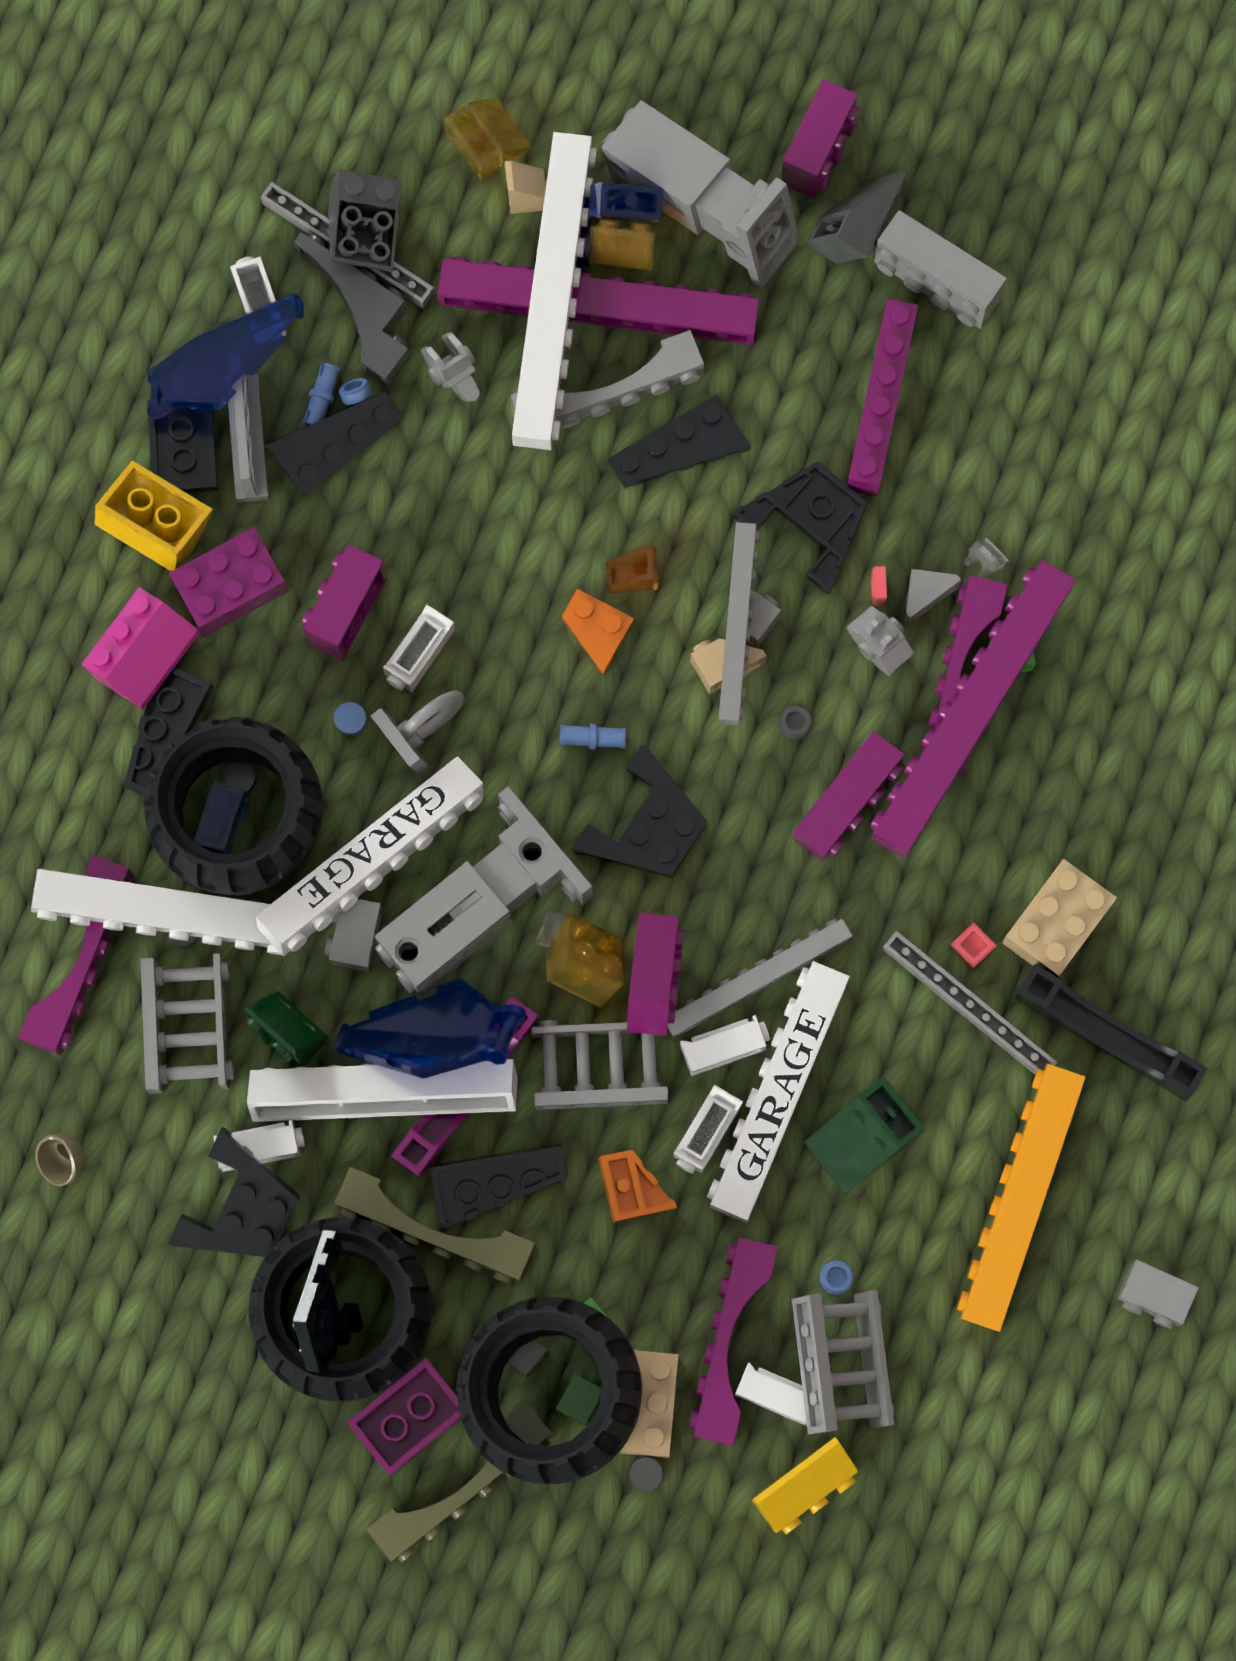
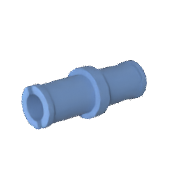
M328 363L320 364L314 389H310L308 394L310 401L302 421L303 425L308 426L325 418L328 405L332 404L334 400L332 392L340 372V368Z
M591 723L589 727L560 725L559 745L588 746L590 750H595V747H619L624 749L626 728L597 727V724Z

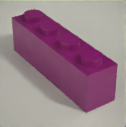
M873 731L793 832L792 839L823 862L828 855L834 858L845 844L841 840L848 830L855 832L865 817L861 813L868 805L874 807L885 792L881 788L889 779L894 782L903 771L904 766L901 763L904 754Z

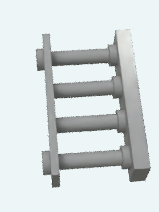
M219 953L213 954L212 967L163 970V966L158 967V963L154 958L140 959L146 1091L149 1094L163 1093V1084H168V1081L217 1077L219 1086L222 1089H229V1080H234L233 1060H228L224 988V982H230L229 963L223 962V958ZM214 980L215 999L165 1002L164 999H159V986H164V983ZM216 1013V1032L166 1035V1032H161L160 1019H165L166 1015ZM217 1045L218 1064L167 1067V1064H162L161 1052L167 1051V1048Z
M548 1020L538 1022L539 1027H532V1037L542 1038L544 1087L541 1088L540 1093H534L536 1110L668 1104L667 1087H661L660 1082H657L655 1035L642 1034L644 1082L641 1083V1088H627V1083H624L622 1034H633V1032H627V1022L558 1026V1021ZM591 1035L609 1036L611 1084L607 1085L608 1089L594 1090V1085H591L589 1036ZM575 1036L578 1085L574 1086V1091H561L557 1081L556 1037Z
M877 1290L853 1294L854 1303L823 1305L821 1294L806 1295L792 1299L808 1435L837 1431V1421L869 1418L870 1429L894 1425V1405L891 1401L881 1323V1304L878 1299ZM856 1317L859 1337L826 1338L824 1319ZM861 1351L862 1371L831 1373L828 1353ZM865 1384L867 1404L835 1407L833 1387Z

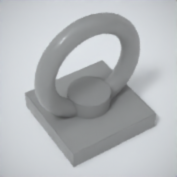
M458 690L446 692L426 704L409 720L405 719L399 725L382 708L374 712L371 717L408 766L422 775L431 766L418 751L417 747L424 743V738L441 728L460 710L464 703V695Z

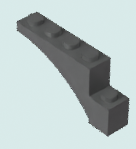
M300 232L294 240L296 252L314 265L329 280L343 299L354 320L363 349V357L360 360L362 371L388 388L410 359L407 343L396 334L389 336L406 313L404 296L393 287L389 286L386 289L377 283L378 279L368 270L363 269L359 271L352 265L330 261V250L326 248L327 245L324 241L315 235L309 237Z

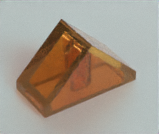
M649 546L606 561L608 593L658 590L655 546Z

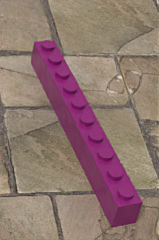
M452 257L451 260L443 259L438 288L439 305L528 317L534 270L526 265H515L514 268L505 267L495 261H483L482 264L473 263L463 257ZM581 273L579 288L573 287L572 298L577 299L575 318L569 317V322L668 335H678L691 330L693 338L746 345L754 344L759 299L753 298L752 295L747 293H735L733 296L722 294L715 289H704L701 292L690 290L689 287L684 285H672L670 288L658 286L657 283L652 281H641L640 284L631 283L621 277H609L608 280L599 279L589 273Z
M1044 560L1040 562L1037 568L1030 567L1022 581L1026 585L1021 595L1014 593L1005 608L1010 613L1004 622L998 620L988 636L993 639L987 649L981 647L974 657L972 664L976 667L971 676L963 675L955 689L959 693L954 703L947 701L938 716L939 719L943 720L936 731L932 728L929 730L921 744L925 747L920 758L913 756L904 773L909 776L903 785L897 783L888 796L887 800L892 802L886 813L880 810L870 826L874 829L872 840L906 859L1068 597L1076 579Z

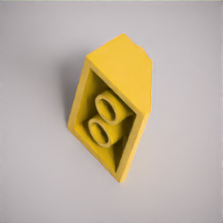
M131 460L95 505V525L166 569L173 571L182 566L193 552L213 509Z
M834 1437L752 1499V1502L775 1533L783 1530L785 1534H788L802 1523L798 1518L808 1509L814 1514L829 1503L825 1496L833 1490L837 1489L841 1494L856 1481L852 1476L858 1470L837 1438Z

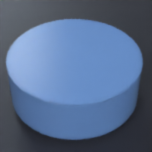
M358 378L343 384L339 389V395L343 404L352 405L369 398L372 395V389L368 380Z
M346 702L336 709L334 723L337 730L343 735L355 736L364 730L367 717L364 709L359 704Z
M830 1261L823 1266L820 1272V1284L830 1294H843L852 1285L853 1272L849 1265L843 1261Z

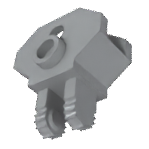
M447 332L442 335V338L450 354L442 360L431 346H425L421 349L423 358L429 367L428 373L437 386L442 384L444 388L452 387L456 395H459L458 398H461V401H476L480 391L471 376L476 371L472 365L475 362V358L467 346H463L452 332Z
M870 606L847 626V631L858 645V649L863 656L872 661L877 668L889 677L894 674L895 669L902 663L914 657L915 653L903 635L905 630L894 617L889 619L884 612L881 613L873 606Z

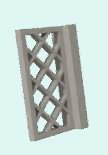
M240 355L230 356L232 377H226L236 501L241 503L269 500L258 374L246 375Z

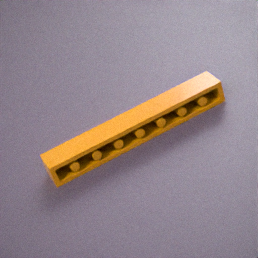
M1048 1063L1045 1065L1044 1070L1037 1069L1031 1086L1037 1089L1033 1102L1026 1101L1021 1115V1119L1026 1121L1023 1132H1016L1010 1151L1015 1152L1012 1165L1005 1164L999 1181L1005 1184L1001 1197L994 1196L989 1210V1214L994 1216L990 1229L983 1228L978 1246L983 1248L980 1260L973 1259L967 1278L972 1279L969 1292L962 1291L956 1310L962 1312L961 1319L1000 1332L1085 1076Z

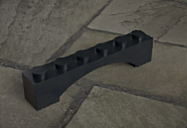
M1034 965L1015 999L1185 1102L1192 1096L1206 1073L1207 1067L1184 1053L1175 1051L1117 1020L1063 983V980L1038 965Z

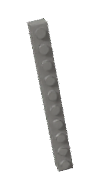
M271 182L260 197L262 204L310 236L315 235L319 237L329 247V219ZM394 262L392 272L358 266L362 270L365 269L371 272L388 287L395 288L405 298L422 309L427 306L435 294L433 286Z
M736 522L718 724L739 726V720H743L744 708L740 707L741 700H745L746 688H742V681L747 680L748 668H744V660L749 659V648H745L746 640L750 641L751 629L747 628V623L752 621L753 609H749V601H754L755 589H751V582H755L756 570L752 569L753 562H757L758 550H754V543H759L760 532L756 530V524Z
M837 919L829 921L826 924V928L821 931L819 929L813 930L808 934L809 937L803 941L801 938L795 940L790 944L791 947L785 951L783 948L772 954L773 957L766 961L764 958L756 962L753 969L748 971L746 968L737 973V978L731 981L729 978L718 984L719 988L715 990L710 988L701 993V998L697 1000L692 998L683 1004V1008L678 1011L676 1010L674 1024L668 1023L667 1029L672 1038H677L852 940V934L844 920L840 919L837 921Z
M898 931L883 946L882 950L1033 1074H1036L1037 1069L1044 1070L1047 1063L1053 1066L1056 1065L1057 1061Z

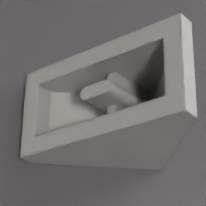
M912 569L909 578L905 623L909 626L956 591L960 586V577L956 574Z

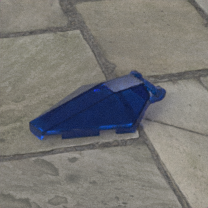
M294 293L214 324L157 366L148 370V382L151 384L150 401L147 403L148 416L152 419H161L174 409L182 407L198 408L200 410H220L237 392L232 387L233 384L246 371L252 376L286 340L281 333L295 318H304V303L302 299Z
M458 978L436 986L438 993L418 1000L415 994L370 1011V1019L352 1026L344 1023L335 1039L334 1045L339 1054L424 1079L486 1061L496 1065L504 1064L509 1055L508 1047L518 1025L523 1023L526 1011L523 1007L516 1004L498 1006L487 1000L483 994L479 993L464 980Z

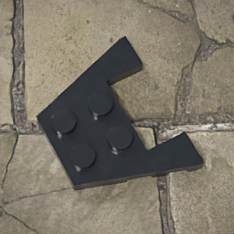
M817 461L783 481V484L769 492H764L757 496L754 501L735 509L732 517L740 523L756 524V530H759L774 511L782 514L826 550L806 573V577L829 595L866 508L867 501Z
M642 744L627 766L626 771L651 786L653 790L618 842L588 824L572 849L577 854H586L600 858V860L613 861L631 866V868L672 878L706 827L707 821L650 750Z
M221 1127L208 1157L238 1170L239 1174L214 1228L182 1214L168 1244L179 1247L266 1257L275 1244L280 1241L300 1195L270 1168L267 1169L253 1156L254 1153L245 1145L242 1146L231 1136L232 1133L226 1128Z
M325 1227L323 1229L297 1310L292 1320V1327L296 1331L299 1341V1352L304 1359L308 1372L320 1373L338 1354L336 1348L339 1345H347L351 1341L350 1334L352 1332L359 1333L363 1328L358 1304L345 1302L341 1311L338 1306L331 1273L343 1253V1247L338 1228Z

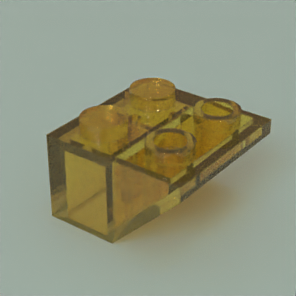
M498 98L469 102L443 118L445 133L479 182L505 167V161H514L532 150V146Z
M602 218L599 219V223L591 226L589 263L644 270L654 269L658 230H651L652 224L633 222L631 227L620 226L621 220Z
M567 912L562 919L546 957L547 981L601 1008L624 985L621 939L614 933L591 924L587 919L579 918Z

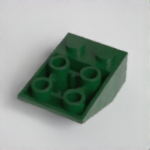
M279 991L254 1002L244 1009L249 1017L246 1023L253 1032L267 1045L273 1041L271 1045L274 1047V1050L291 1067L295 1063L304 1067L329 1040L328 1036Z
M883 1076L812 1134L804 1143L844 1194H846L923 1134L926 1128Z

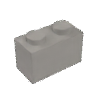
M358 899L349 910H341L332 917L331 923L336 924L334 936H328L325 946V955L329 956L331 965L370 972L376 945L375 935L379 931L383 912L381 903Z
M1135 1260L1131 1264L1117 1299L1124 1302L1122 1306L1124 1309L1141 1315L1142 1311L1155 1316L1153 1320L1155 1323L1172 1329L1173 1325L1178 1327L1183 1325L1199 1287L1139 1260Z

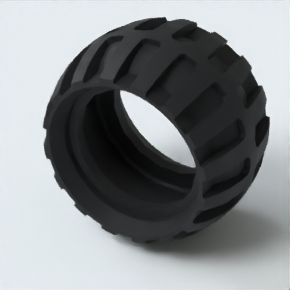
M230 717V719L223 720L210 719L199 723L198 727L185 734L183 732L170 742V746L163 755L157 758L145 788V823L156 852L168 868L182 880L201 890L214 894L250 895L253 892L272 888L283 882L288 875L295 869H298L307 859L309 852L317 841L323 815L322 790L317 773L308 756L295 741L279 729L267 723L253 721L244 717ZM243 759L264 765L281 778L286 791L284 815L274 834L257 848L238 854L213 853L195 844L184 831L182 809L188 789L200 774L225 761Z
M335 1217L313 1221L283 1237L275 1244L260 1264L249 1297L250 1329L256 1348L266 1365L281 1381L291 1388L307 1396L326 1401L339 1402L363 1399L375 1395L397 1382L407 1373L419 1357L426 1343L432 1318V1299L428 1280L420 1262L411 1249L387 1229L366 1220L349 1217ZM325 1227L338 1228L343 1247L342 1255H351L369 1260L389 1278L395 1297L394 1319L383 1343L365 1358L347 1364L329 1363L320 1373L308 1372L304 1359L300 1355L299 1347L289 1331L287 1304L293 1285L304 1271L312 1265L323 1229Z
M539 1297L523 1300L497 1312L488 1319L469 1342L460 1370H458L456 1383L458 1411L461 1422L475 1448L487 1461L502 1472L517 1479L537 1484L568 1483L582 1479L600 1470L616 1457L626 1445L637 1424L642 1401V1378L634 1350L623 1332L607 1316L595 1308L582 1302L562 1297ZM564 1335L579 1340L597 1361L602 1380L600 1406L589 1426L572 1440L550 1447L528 1445L509 1429L500 1410L498 1385L505 1364L521 1346L538 1337Z

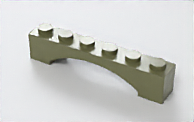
M349 1167L334 1203L336 1207L341 1209L340 1215L357 1219L362 1217L388 1231L391 1229L402 1234L401 1240L419 1247L420 1243L423 1242L433 1246L431 1252L450 1260L451 1255L464 1259L462 1265L474 1271L481 1272L482 1267L495 1272L493 1278L503 1283L512 1285L513 1280L521 1283L536 1247L535 1242L505 1230L502 1236L484 1239L455 1237L432 1230L411 1219L392 1204L381 1190L383 1184L381 1179Z
M527 1401L505 1418L509 1429L526 1444L544 1447L551 1445L548 1438L552 1436V1433ZM487 1461L473 1479L446 1499L411 1512L398 1513L395 1508H392L366 1530L391 1562L399 1559L403 1563L418 1551L414 1545L424 1537L429 1542L444 1530L441 1524L452 1516L454 1520H457L471 1508L468 1502L479 1495L483 1499L498 1486L494 1481L501 1477L504 1472Z

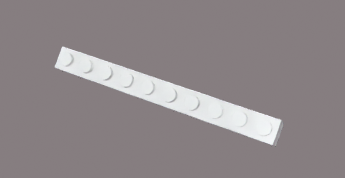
M553 132L512 430L513 446L551 450L552 441L559 440L561 421H555L557 409H563L565 390H559L561 378L567 379L569 360L564 359L565 348L571 349L573 329H568L569 317L575 318L577 299L572 298L573 287L579 288L581 268H576L577 257H583L585 238H580L581 227H587L589 208H584L585 197H591L593 189V178H588L589 167H595L597 159V148H592V136Z

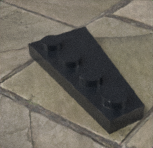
M381 392L340 412L320 419L311 425L291 432L282 438L273 440L264 446L301 494L306 496L402 420L404 416L387 393Z
M715 395L608 458V463L623 487L628 488L664 477L665 474L691 469L694 465L724 459V456L737 452L740 454L750 451L751 446L718 395Z
M173 668L147 703L144 716H141L138 727L140 732L137 744L133 747L124 784L127 789L144 796L145 788L151 775V769L157 758L163 755L175 737L182 732L185 734L193 729L214 688L210 682L178 668Z
M561 1143L430 1165L440 1232L450 1229L451 1226L465 1220L468 1221L480 1216L479 1214L495 1207L499 1208L523 1195H529L566 1179L567 1175Z

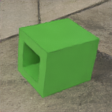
M584 1372L582 1377L574 1374L555 1410L586 1427L600 1402L602 1388L599 1386L602 1381Z

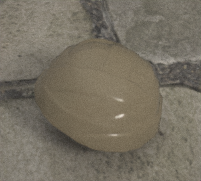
M56 1132L48 1134L41 1139L36 1147L35 1160L42 1176L49 1183L61 1187L72 1184L79 1177L84 1166L85 1154L81 1144L68 1133Z

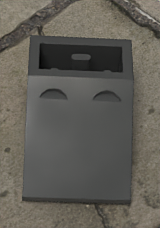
M339 169L332 179L328 208L330 261L389 272L393 271L401 180Z
M901 171L869 180L819 218L807 245L836 264L871 255L877 246L876 238L881 228L886 225L890 218L889 210L892 203L902 192V182L906 173Z

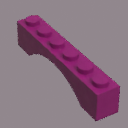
M887 299L847 484L857 493L878 497L918 309L916 304Z
M970 575L967 585H960L956 603L962 604L960 616L953 615L949 632L950 634H955L953 646H946L942 664L948 665L946 677L939 676L935 695L941 696L939 708L932 707L928 723L929 726L934 727L935 731L943 721L938 718L947 701L954 703L959 695L955 689L960 682L961 670L969 652L983 634L992 628L1000 618L1008 585L1006 583ZM968 759L964 763L958 775H964Z
M95 855L91 856L84 876L135 883V879L132 878L133 873L128 867ZM90 921V925L86 926L85 939L80 955L72 971L56 990L42 1001L30 1007L18 1037L22 1042L59 1056L63 1049L67 1050L74 1035V1031H71L75 1018H81L86 1006V1001L83 1000L87 988H93L98 976V970L95 969L100 957L104 958L110 947L111 940L107 938L111 930L103 928L102 922Z
M511 996L491 1022L467 1060L511 1059L532 1032V1027L538 1024V1015ZM470 1113L423 1115L391 1157L395 1162L421 1180L430 1168V1165L433 1164Z
M738 1238L737 1245L730 1244L726 1264L732 1265L730 1278H722L719 1297L725 1298L722 1311L715 1310L711 1327L712 1330L717 1331L715 1344H707L704 1362L710 1364L707 1377L700 1375L696 1393L697 1396L702 1397L700 1410L693 1409L688 1428L695 1430L694 1438L732 1447L734 1445L741 1411L733 1397L728 1378L727 1355L729 1340L734 1324L745 1305L760 1289L770 1282L778 1249L777 1246Z

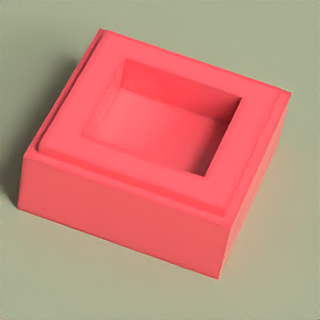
M878 566L872 569L871 591L872 604L874 606H885L886 604L885 566Z
M973 922L950 944V947L973 970L997 945Z

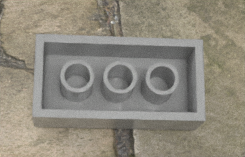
M898 210L877 242L874 262L880 271L888 276H897L904 281L903 283L908 289L915 293L922 292L927 295L936 307L942 310L949 309L957 314V318L963 324L969 327L974 325L981 329L1002 298L1007 279L1005 276Z

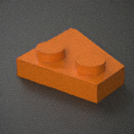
M579 589L574 593L562 615V620L576 636L584 651L588 653L596 664V668L600 673L605 674L630 630L634 618Z
M633 1150L608 1154L598 1158L613 1223L667 1212L677 1208L675 1201L666 1195L658 1185L657 1179L644 1168L642 1161Z

